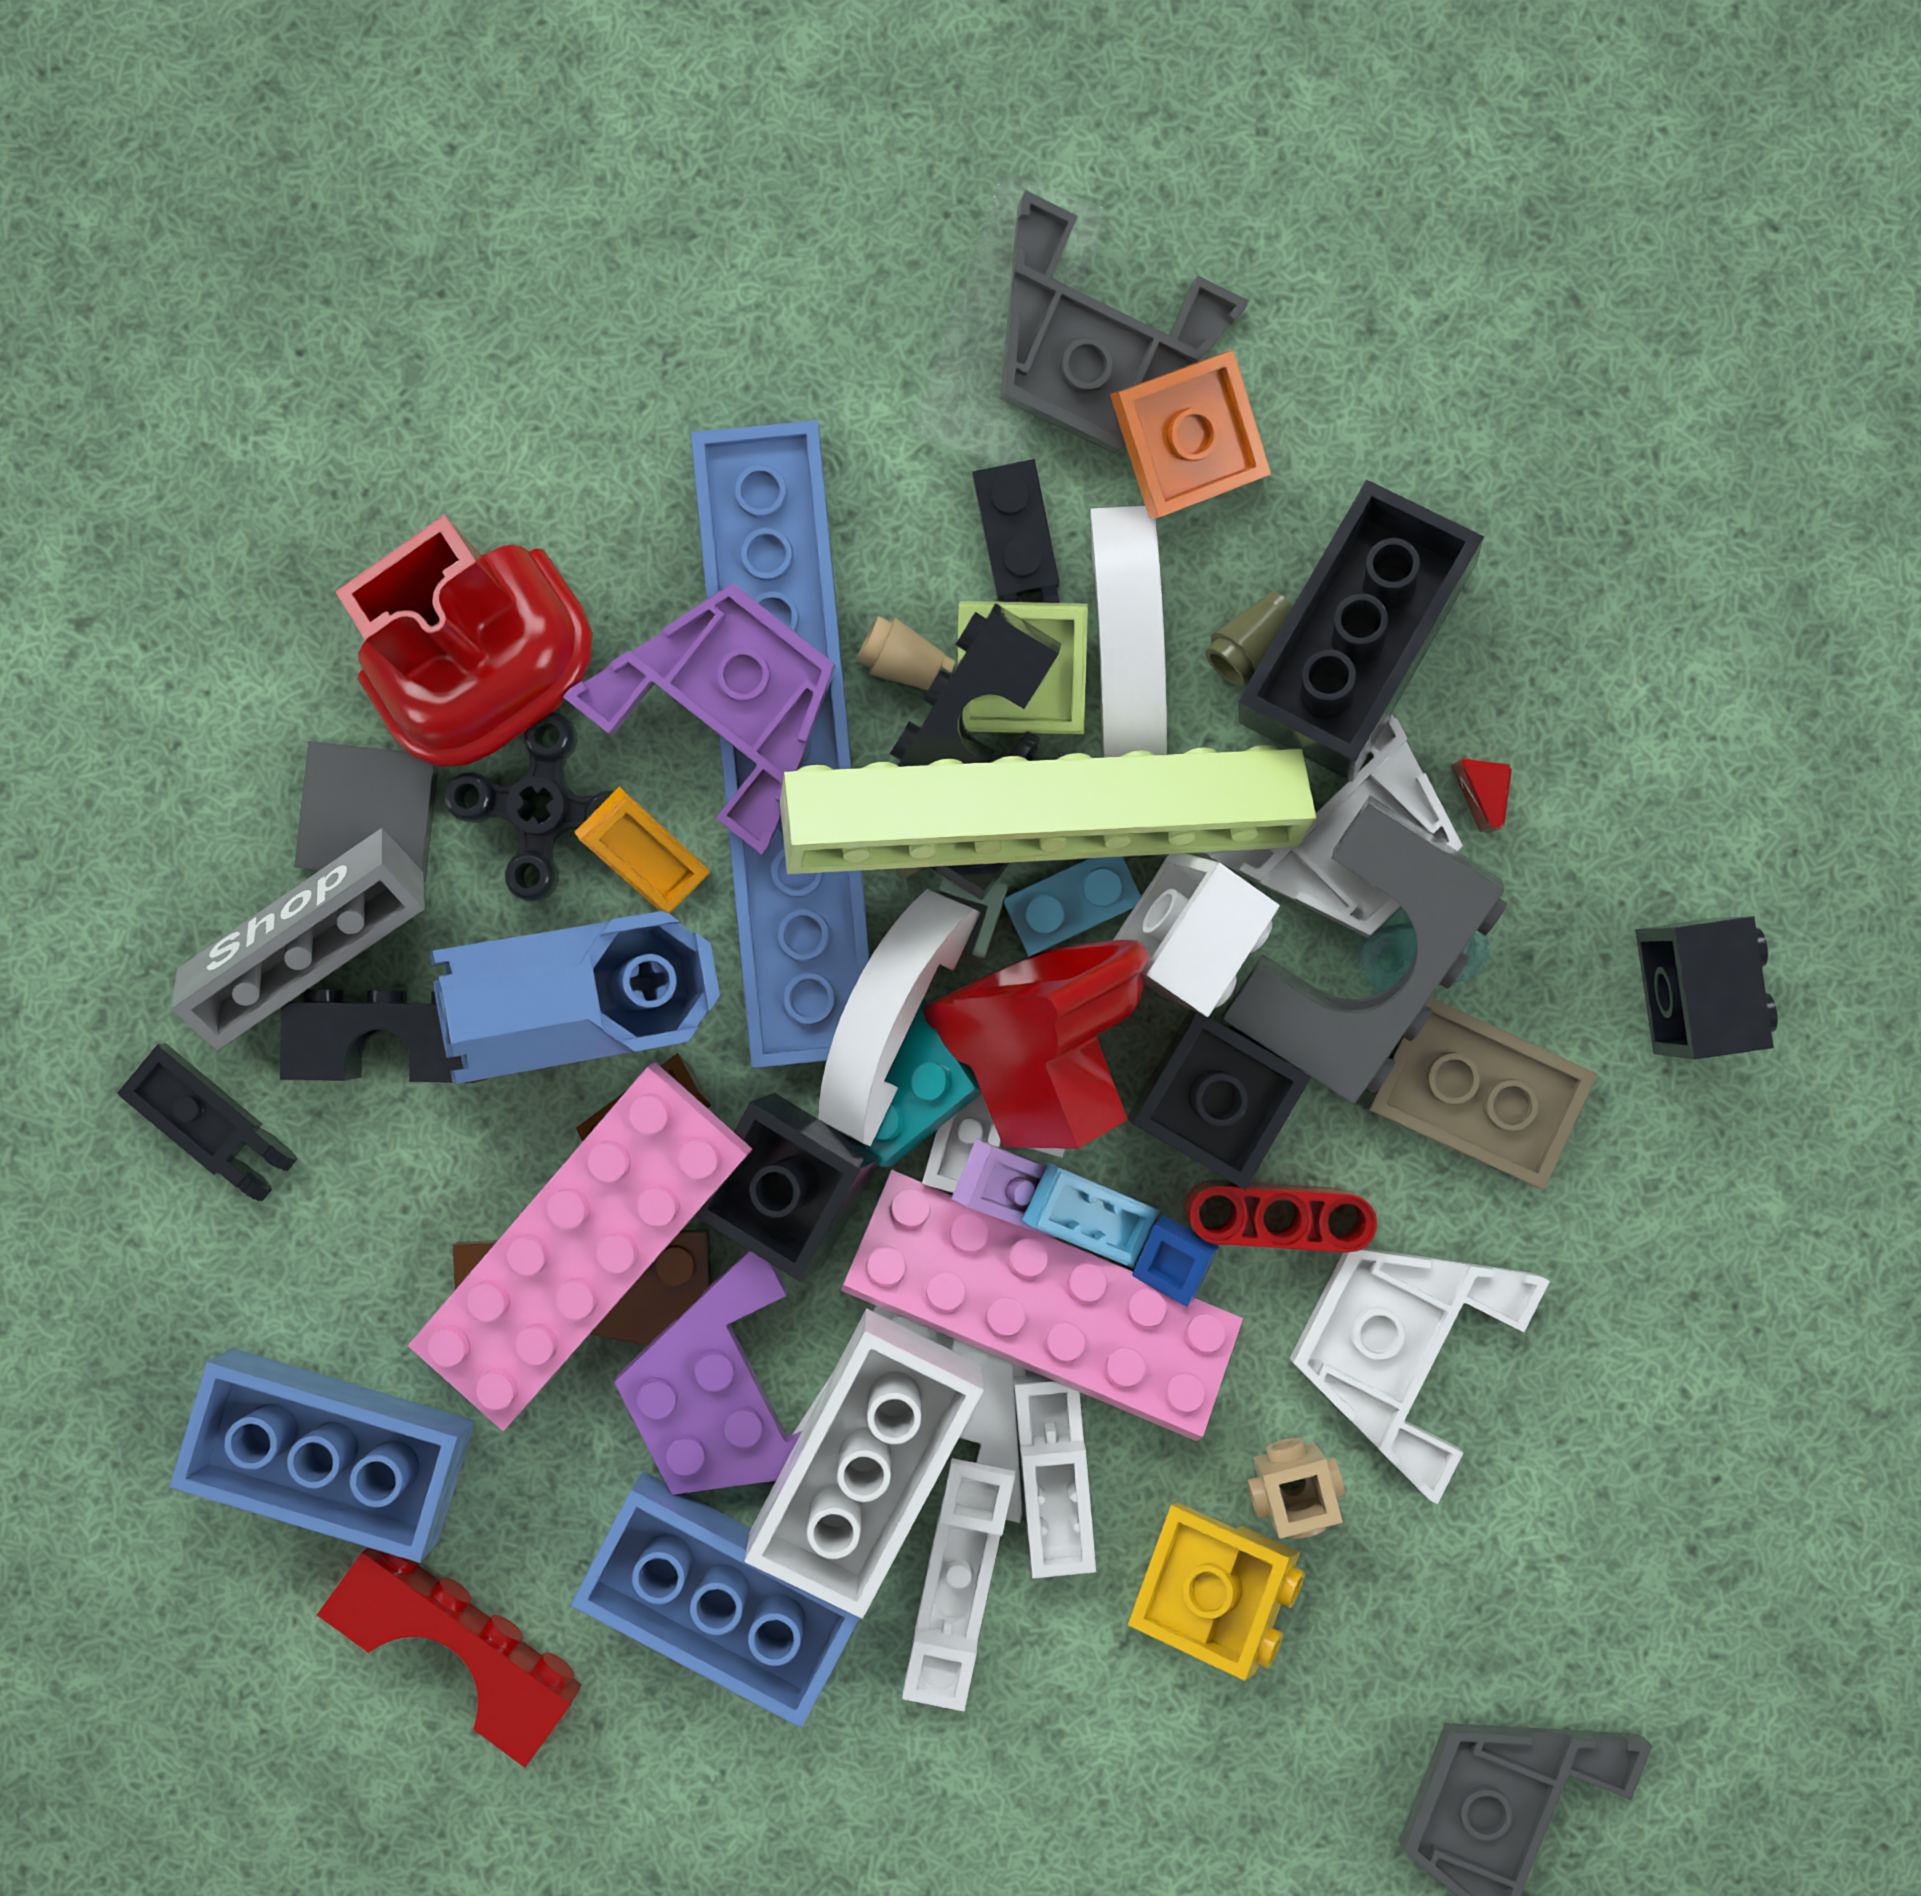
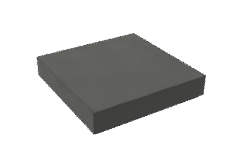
M308 741L294 867L321 870L367 837L383 828L423 871L424 882H426L439 767L412 758L407 752Z

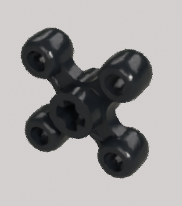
M551 712L524 731V744L529 752L530 765L527 774L520 781L513 785L500 786L482 774L463 772L452 778L447 784L444 793L445 805L448 811L458 820L467 823H481L490 818L502 817L514 825L519 836V846L516 855L507 864L505 883L514 896L527 902L542 901L550 897L557 888L559 870L553 860V847L557 838L571 828H579L614 792L613 790L601 791L593 796L581 797L575 795L568 788L564 780L563 769L567 759L573 754L577 746V731L570 720L556 712ZM557 727L559 731L558 742L550 748H545L542 739L544 733L550 728ZM476 787L479 791V801L474 807L468 808L465 804V795L469 789ZM536 793L547 798L551 795L553 797L546 806L551 814L547 820L535 816L531 818L529 815L536 808L532 800ZM535 865L540 871V879L536 886L529 888L524 881V874L530 866Z

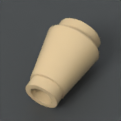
M877 616L871 625L856 659L857 663L869 668L868 675L923 690L929 689L941 667L952 672L955 665L954 659L946 656L944 652L896 617L890 622L880 616Z

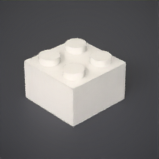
M1185 853L1169 854L1114 940H1137L1144 945L1149 953V962L1141 971L1145 986L1161 997L1208 1017L1214 1008L1221 1006L1232 994L1237 981L1236 973L1249 953L1259 949L1268 938L1272 929L1271 919L1280 905L1220 862Z

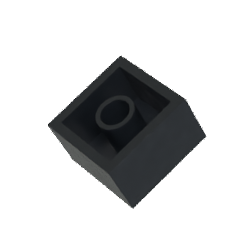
M1754 916L1710 918L1635 929L1653 1054L1696 1060L1774 1048L1772 1032L1777 1029L1778 1014L1772 996L1765 991L1762 967L1766 966L1768 961V946L1764 933L1760 928H1756Z
M1190 1009L1128 1114L1127 1119L1147 1133L1246 1190L1309 1083L1311 1076L1209 1016L1206 1017Z
M773 1093L749 1102L734 1133L753 1150L695 1214V1217L791 1277L801 1281L823 1267L882 1158L778 1094Z

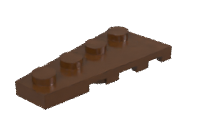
M709 1229L681 1230L590 1335L648 1346L675 1319L677 1320L712 1284ZM498 1240L465 1241L452 1245L455 1290Z

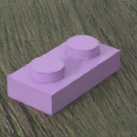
M976 1139L951 1199L967 1208L1056 1238V1236L1031 1227L1022 1220L1047 1166Z

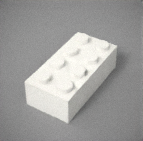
M866 1309L750 1530L744 1562L863 1619L984 1392L982 1365Z

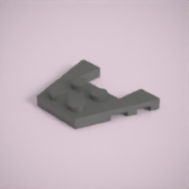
M1026 190L1017 206L1000 399L1115 454L1123 447L1125 441L1110 394L1200 361L1217 339L1243 313L1249 300L1197 276L1191 282L1169 335L1095 300L1052 277L1078 216Z
M1445 1723L1399 1838V1843L1406 1854L1456 1896H1527L1522 1894V1891L1567 1778L1572 1776L1631 1800L1652 1745L1645 1737L1631 1733Z

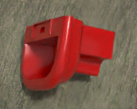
M445 514L335 591L366 640L358 652V662L363 668L357 675L359 683L393 738L412 758L438 767L469 765L495 753L556 710L566 700L563 698L566 692L582 681L591 662L593 632L583 606L545 550L536 548L528 551L522 546L507 545L498 547L487 554H480Z
M1113 940L1077 944L1039 953L1000 968L924 1007L923 1014L926 1022L931 1028L937 1030L942 1043L950 1054L959 1062L972 1067L1003 1147L1079 1149L1128 1120L1099 1046L1097 1035L1129 1017L1141 1000L1143 991L1141 971L1149 962V953L1140 941Z

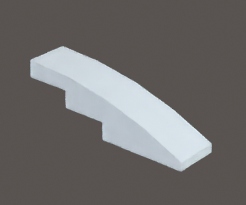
M1013 1364L1015 1406L1032 1578L1096 1572L1080 1392Z

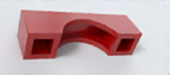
M367 1547L359 1555L316 1615L367 1653L387 1642L407 1637L430 1639L450 1648L464 1661L476 1685L478 1706L473 1730L526 1768L569 1709L582 1685L573 1678V1669L559 1656L549 1652L541 1655L523 1642L522 1632L510 1620L500 1615H492L490 1618L471 1604V1595L458 1582L447 1577H441L438 1580L419 1566V1562Z

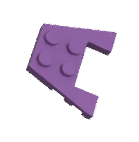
M731 583L665 626L663 632L632 652L627 651L610 662L609 667L588 681H581L570 688L563 698L613 736L653 685L659 686L756 763V768L716 819L764 856L770 849L781 819L780 798L784 772L797 771L800 767L836 666L754 599Z
M748 1249L726 1273L719 1276L703 1292L702 1296L677 1320L675 1319L633 1359L617 1375L614 1382L672 1495L776 1481L802 1431L794 1435L793 1433H785L730 1323L787 1296L788 1289L777 1268Z

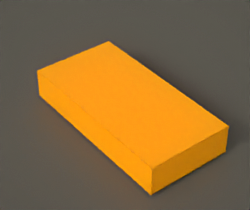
M620 786L574 832L583 844L659 911L665 910L669 914L711 873L701 860Z

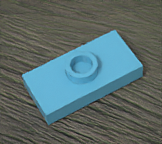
M1048 1162L1022 1220L1031 1227L1133 1268L1160 1210L1146 1202L1052 1162Z

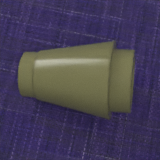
M1270 591L1263 599L1258 600L1211 635L1212 644L1205 651V656L1210 665L1227 681L1242 686L1249 678H1252L1292 609V604L1282 595Z

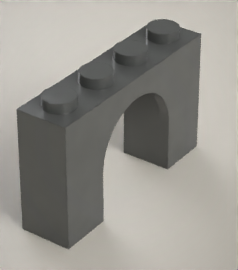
M1370 795L1334 847L1331 859L1389 895L1407 913L1417 938L1415 954L1407 971L1394 985L1379 994L1360 999H1345L1331 996L1316 989L1262 954L1229 1003L1223 1018L1353 1104L1357 1102L1365 1089L1374 1094L1382 1086L1395 1064V1061L1388 1057L1402 1037L1411 1042L1418 1035L1432 1012V1009L1427 1007L1425 1003L1439 984L1446 989L1452 986L1469 960V956L1462 952L1476 931L1486 936L1495 926L1507 906V902L1500 899L1505 891L1502 879Z

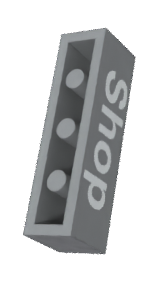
M383 828L379 829L178 967L171 1009L216 1051L423 911L425 909L423 871Z

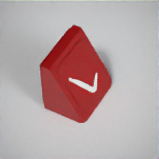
M1461 759L1452 764L1455 777L1479 831L1491 833L1502 829L1505 826L1512 774L1510 764Z

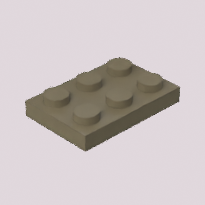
M1430 997L1425 1003L1427 1007L1432 1009L1428 1020L1411 1042L1403 1037L1399 1040L1389 1055V1058L1395 1061L1394 1067L1378 1091L1371 1094L1365 1109L1545 1191L1598 1074Z

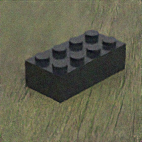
M1366 479L1238 700L1239 723L1288 749H1302L1305 758L1353 782L1476 567L1484 536Z

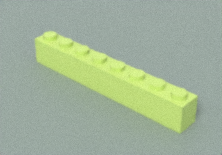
M1260 745L1240 752L1218 753L1212 748H1196L1184 754L1154 755L1150 751L1139 750L1126 753L1121 757L1091 758L1087 754L1074 753L1062 756L1057 760L1028 761L1023 757L1008 756L1000 758L993 763L963 764L955 759H942L927 766L898 767L890 762H876L860 769L837 770L824 765H810L797 771L784 772L780 798L787 874L1299 847L1316 820L1302 749L1279 750L1273 745Z

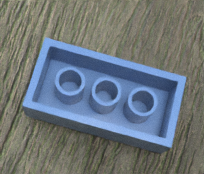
M232 1348L206 1363L169 1488L420 1563L440 1540L475 1420Z
M643 1471L630 1490L570 1606L802 1728L860 1617L744 1562L750 1527L686 1493L672 1495L665 1482Z

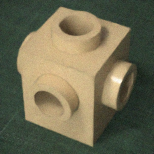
M1302 1438L1284 1439L1266 1447L1267 1454L1253 1457L1258 1477L1247 1480L1253 1507L1257 1518L1268 1516L1279 1539L1285 1537L1296 1539L1311 1537L1323 1532L1328 1526L1343 1523L1337 1498L1343 1497L1346 1494L1339 1466L1335 1458L1326 1459L1315 1442L1305 1444ZM1302 1479L1301 1485L1295 1490H1285L1281 1487V1484Z

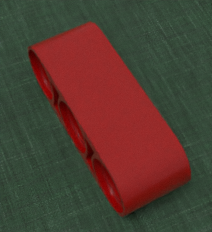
M1208 1180L1195 1185L1187 1194L1184 1203L1185 1218L1195 1233L1207 1242L1221 1245L1348 1253L1359 1251L1368 1246L1375 1237L1377 1229L1376 1213L1372 1206L1352 1191L1342 1188L1250 1182L1246 1190L1231 1181ZM1221 1195L1227 1197L1231 1204V1213L1227 1221L1218 1227L1204 1226L1199 1218V1211L1203 1202L1211 1196ZM1276 1200H1289L1294 1208L1293 1221L1287 1228L1281 1231L1267 1230L1263 1218L1266 1208ZM1341 1204H1352L1357 1212V1221L1354 1228L1345 1235L1337 1236L1331 1234L1328 1226L1330 1213Z

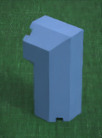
M664 910L611 919L603 923L432 951L430 953L431 967L445 965L446 975L439 976V980L433 981L447 1058L460 1056L463 1069L450 1071L453 1084L688 1042L697 1030L699 1022L706 1012L710 1011L720 996L711 943L696 932L692 933L678 923L680 922Z

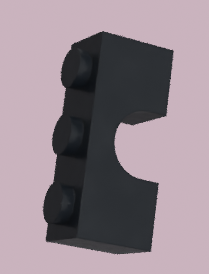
M997 603L994 604L986 618L975 612L955 646L965 651L953 673L941 667L922 699L932 706L922 725L918 727L909 721L892 748L890 755L900 760L897 766H927L942 759H955L963 764L991 763L994 750L976 740L966 729L963 720L964 707L976 697L991 694L1004 697L1025 709L1059 655L1061 643Z
M307 989L303 992V1001H291L281 1007L280 1080L346 1081L362 1078V1054L368 1040L381 1030L396 1035L404 1043L409 1054V1082L453 1083L450 1071L463 1069L460 1056L450 1058L446 1056L434 991H431V1003H407V991L367 990V1002H343V989ZM486 1078V1079H481V1080H475V1081L465 1082V1083H476V1082H480V1081L487 1080V1078Z

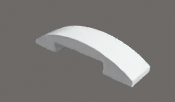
M1145 506L1090 509L1101 684L1100 712L1103 758L1121 757L1126 753L1139 750L1150 751L1154 755H1167L1164 624L1155 518H1149Z
M926 889L890 928L861 973L837 1026L822 1079L819 1099V1120L861 1143L871 1146L898 1087L884 1080L938 966L942 965L952 971L954 970L978 920L979 911Z
M954 1458L951 1459L912 1640L902 1699L965 1711L1000 1536L1003 1534L1015 1479V1471Z

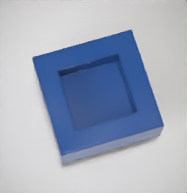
M1163 1215L1154 1224L1132 1276L1188 1307L1196 1298L1219 1246L1205 1241L1195 1232Z

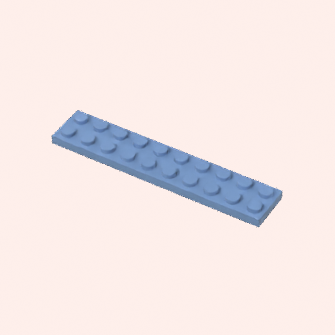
M818 420L691 432L706 598H710L731 583L735 584L835 664V671L799 769L810 765H824L833 770L852 769ZM720 735L727 804L757 765ZM780 819L770 849L764 856L729 829L751 1068L827 1061L842 1013L861 973L870 960L862 870L787 874L782 819Z

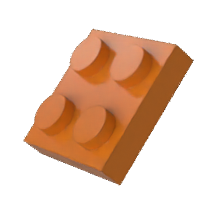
M1234 350L1220 353L1110 394L1149 518H1160L1271 475Z

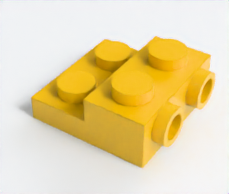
M1174 1503L1170 1506L1128 1626L1246 1681L1257 1672L1259 1665L1269 1669L1279 1651L1283 1632L1274 1629L1273 1626L1281 1605L1292 1608L1301 1590L1305 1572L1295 1568L1300 1552L1242 1525L1234 1528L1183 1504Z

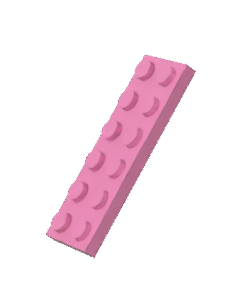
M656 1062L652 1063L642 1072L409 1343L408 1347L499 1429L504 1431L753 1149Z
M891 1170L841 1291L1194 1441L1203 1438L1243 1318L1196 1298L1186 1307L1133 1277V1272L1050 1236L967 1208L952 1200L953 1195L924 1185L920 1181Z

